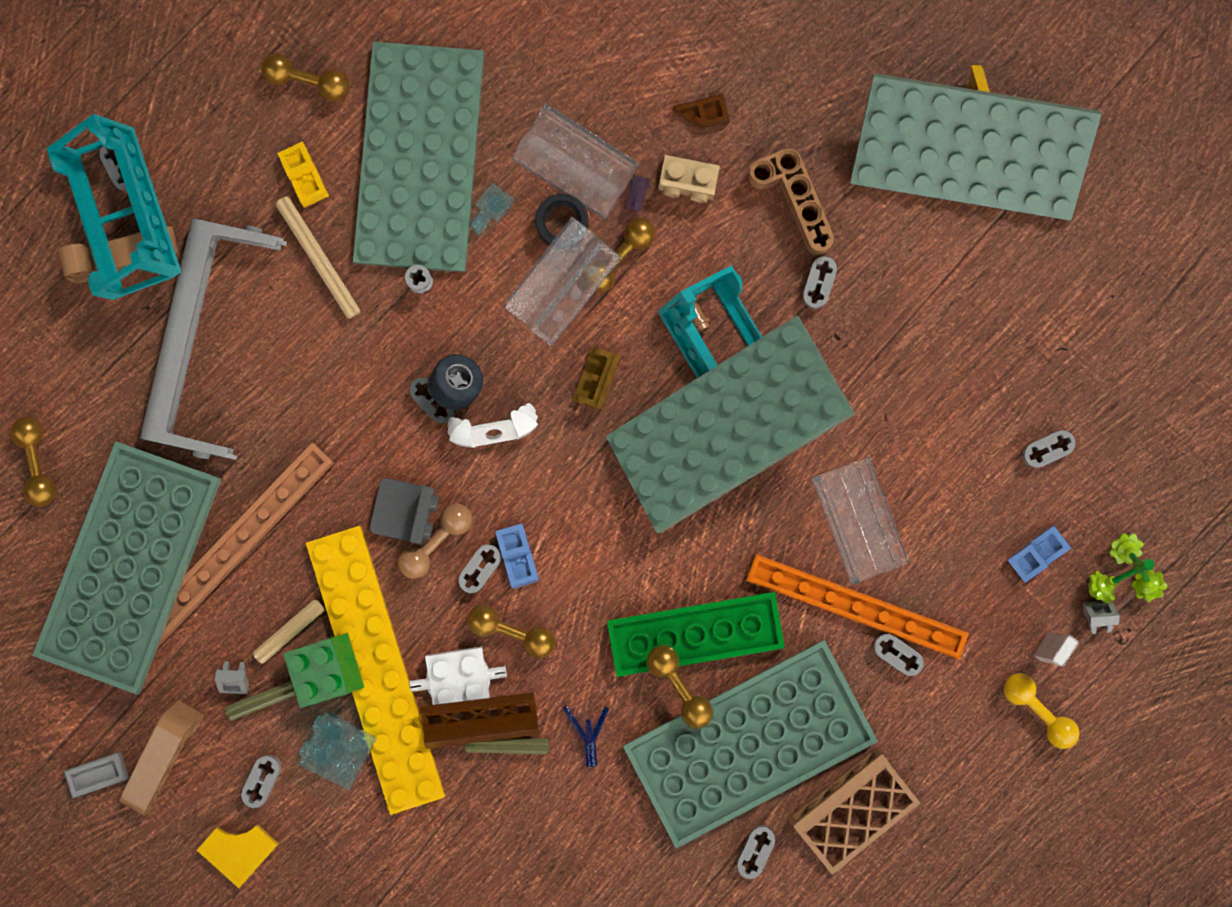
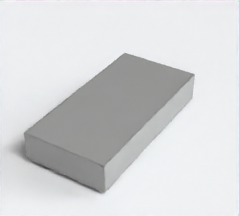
M121 752L64 771L72 798L129 779Z

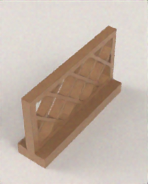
M875 747L787 819L833 875L918 806L920 802L889 764L885 756ZM886 768L891 775L889 787L875 786L876 775ZM895 781L901 788L895 787ZM859 789L869 790L867 805L853 803L854 793ZM874 790L888 792L887 806L873 805ZM894 792L905 793L909 797L910 801L902 808L892 807ZM837 807L847 808L845 823L831 821L832 811ZM852 809L866 810L865 824L850 823ZM872 810L886 811L885 821L881 825H870ZM815 825L825 826L823 841L811 840L806 832ZM830 827L844 828L843 842L828 841ZM850 828L864 829L863 839L859 843H848ZM816 845L822 846V852L818 849ZM827 846L842 848L841 857L833 864H830L826 859Z

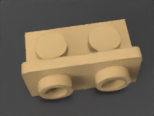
M665 155L658 190H662L666 196L680 197V194L691 196L693 201L707 203V200H713L720 166Z

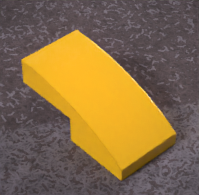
M303 141L278 153L287 176L291 180L304 208L329 197Z

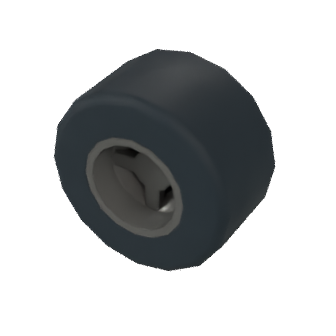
M449 355L437 363L429 378L428 389L438 405L450 410L464 409L473 403L483 386V375L480 367L472 359L464 355Z

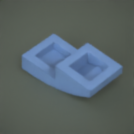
M523 524L495 531L512 589L539 582Z
M1053 524L1011 556L1008 561L1026 583L1046 569L1051 562L1070 550L1071 547Z

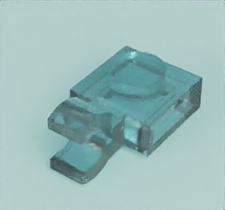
M492 183L475 204L476 208L481 212L471 223V229L481 235L491 219L499 223L514 204L515 199Z

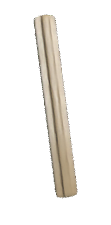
M287 196L279 199L276 202V207L345 316L349 319L355 317L360 313L359 307L292 201Z

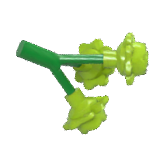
M1122 533L1118 539L1111 542L1112 549L1109 551V554L1116 559L1118 564L1124 562L1132 564L1134 562L1133 568L1117 577H1108L1096 571L1089 576L1090 583H1088L1089 594L1096 600H1102L1106 604L1115 599L1113 592L1118 583L1136 574L1135 578L1137 581H1133L1131 586L1135 590L1138 599L1144 598L1145 601L1151 602L1154 598H1161L1164 595L1162 590L1167 589L1168 586L1163 580V574L1161 572H1154L1155 563L1152 559H1145L1143 561L1138 559L1142 555L1140 549L1144 544L1137 539L1135 533L1129 535Z

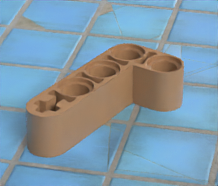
M788 148L755 161L748 175L751 186L762 190L780 183L807 250L815 256L827 253L833 244L834 236L799 153L794 149ZM785 158L791 159L794 162L795 168L791 170L784 169L780 161ZM765 169L769 174V178L759 180L756 178L754 171ZM801 184L805 188V194L801 196L795 195L791 190V186ZM806 209L812 210L816 214V220L806 221L802 217V211ZM820 225L817 231L815 232L814 228ZM817 235L820 239L825 238L826 241L823 247H821L820 243H814Z
M167 226L176 257H178L180 253L173 227ZM141 233L108 241L117 271L132 263L129 255L136 251V244L143 240ZM72 244L58 249L65 279L73 283L88 282L89 274L97 271L90 247H86L83 244Z
M178 700L162 715L119 802L144 816L150 811L185 742L194 734L204 714Z

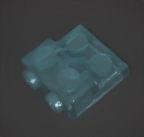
M330 711L324 712L323 716L318 715L312 726V730L315 732L311 740H306L299 752V756L302 758L298 765L347 790H351L377 737L355 727L353 723Z

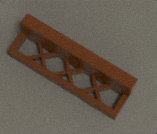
M534 692L420 707L426 749L539 735ZM529 703V705L526 706H516L518 704ZM488 708H498L495 710H488ZM468 711L469 713L461 714L459 712ZM432 715H441L440 717H433V718H429V717H428V716H432Z

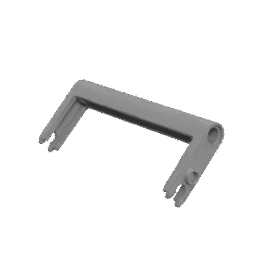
M191 219L180 265L181 273L178 274L140 439L193 450L192 456L208 460L210 454L234 460L237 459V456L233 455L234 449L175 435L173 428L217 242L219 240H226L280 251L281 246H286L287 244L286 241H283V238L263 234L262 229L253 226H246L244 230L213 222Z

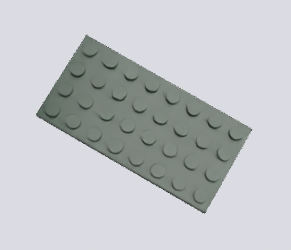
M373 42L353 256L354 264L400 268L422 265L427 270L466 273L484 50Z
M873 73L850 184L1072 220L1102 114L1100 110Z
M795 316L614 430L606 438L655 531L660 534L855 415V412L801 319Z
M115 441L32 656L140 695L222 479Z
M823 639L709 699L708 701L713 707V718L706 727L700 729L691 728L684 723L681 715L624 744L623 748L675 848H678L877 743L878 740L826 641Z

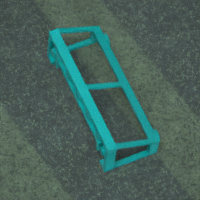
M92 114L46 148L51 167L55 172L68 177L97 268V271L91 272L88 276V285L93 296L114 300L171 279L181 273L134 127ZM87 128L89 132H92L100 139V141L79 149L64 146ZM103 146L114 150L132 206L100 218L81 155ZM134 213L143 240L136 244V251L129 255L132 263L117 271L103 225ZM136 269L162 274L124 289L121 284V279Z
M732 265L680 291L657 311L697 378L718 365L692 323L698 317L694 308L696 295L710 287L713 288L747 347L762 338V335L738 297L742 292V279L735 272Z

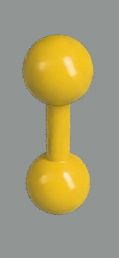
M1016 673L1007 678L1004 683L1005 697L1015 705L1027 704L1048 725L1046 731L1047 738L1053 746L1059 749H1068L1077 743L1080 735L1078 725L1068 717L1056 718L1035 697L1036 684L1030 676Z

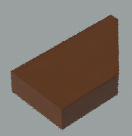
M723 94L673 106L674 113L701 129L730 122Z

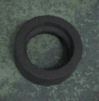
M559 193L549 196L540 204L536 211L535 224L538 235L545 244L555 249L565 250L575 247L583 240L588 231L589 220L586 208L579 199L570 194ZM560 205L572 208L579 220L576 231L565 238L552 235L547 230L545 224L548 212Z

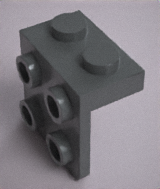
M388 478L382 479L371 520V532L413 543L425 544L426 539L430 540L433 530V523H430L432 511L436 512L440 496L436 495L437 489Z

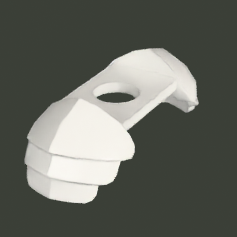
M530 403L521 406L518 411L513 410L509 420L471 426L467 419L462 421L459 418L451 417L448 421L449 441L462 447L475 448L476 446L518 440L536 429L538 425L536 422L538 418L536 409ZM492 429L501 431L497 436L486 435Z

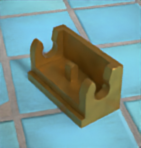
M591 347L572 401L602 411L620 361V355L597 347Z

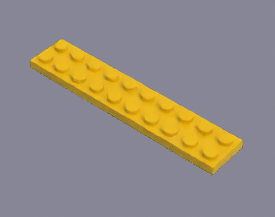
M357 526L307 542L306 546L334 636L348 633L365 688L356 690L352 694L390 815L445 798L446 795L432 750L425 748L424 727L414 693L410 689V680L362 527Z

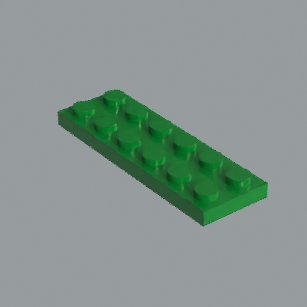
M775 592L607 620L616 677L649 672L647 656L654 647L659 645L669 646L676 651L679 657V666L785 648Z

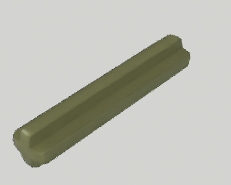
M292 681L227 706L225 708L227 717L233 721L295 696Z
M509 738L465 744L464 747L465 751L469 753L548 754L549 740L547 738Z

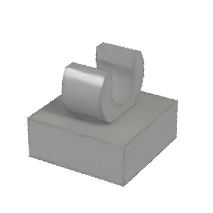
M1103 601L1083 602V614L1088 621L1092 634H1096L1097 627L1104 626L1107 633L1112 631L1113 625H1119L1120 615L1112 601L1109 604Z
M225 661L223 670H217L215 676L219 693L248 694L249 682L244 662H240L237 671L230 670L229 661Z

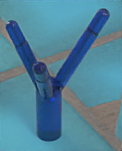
M564 706V712L584 741L586 766H597L596 739L609 708H603L593 733L591 720H586L585 733L569 707Z

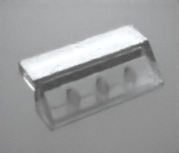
M545 104L540 109L531 130L521 139L512 160L563 193L570 194L579 199L585 207L604 219L609 216L640 165L548 104Z
M572 216L503 306L525 322L531 332L552 346L622 257L594 232Z
M870 457L812 478L851 585L909 563Z

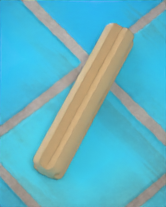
M318 600L311 601L253 652L255 659L261 664L265 663L321 615L325 610L323 605Z

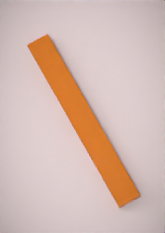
M757 554L754 556L746 578L748 582L959 660L969 634L963 630Z

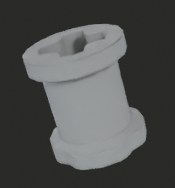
M413 265L407 270L405 280L412 291L423 294L431 289L433 278L426 267ZM422 273L426 280L425 282H419L417 286L413 277H419Z

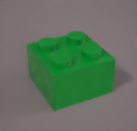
M348 633L283 653L300 708L365 688Z

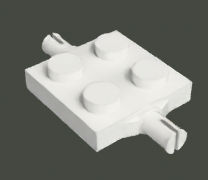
M482 646L429 654L425 656L427 664L426 679L410 680V689L412 692L428 690L432 697L433 705L490 698V681L492 679L507 678L506 666L489 668L484 660Z

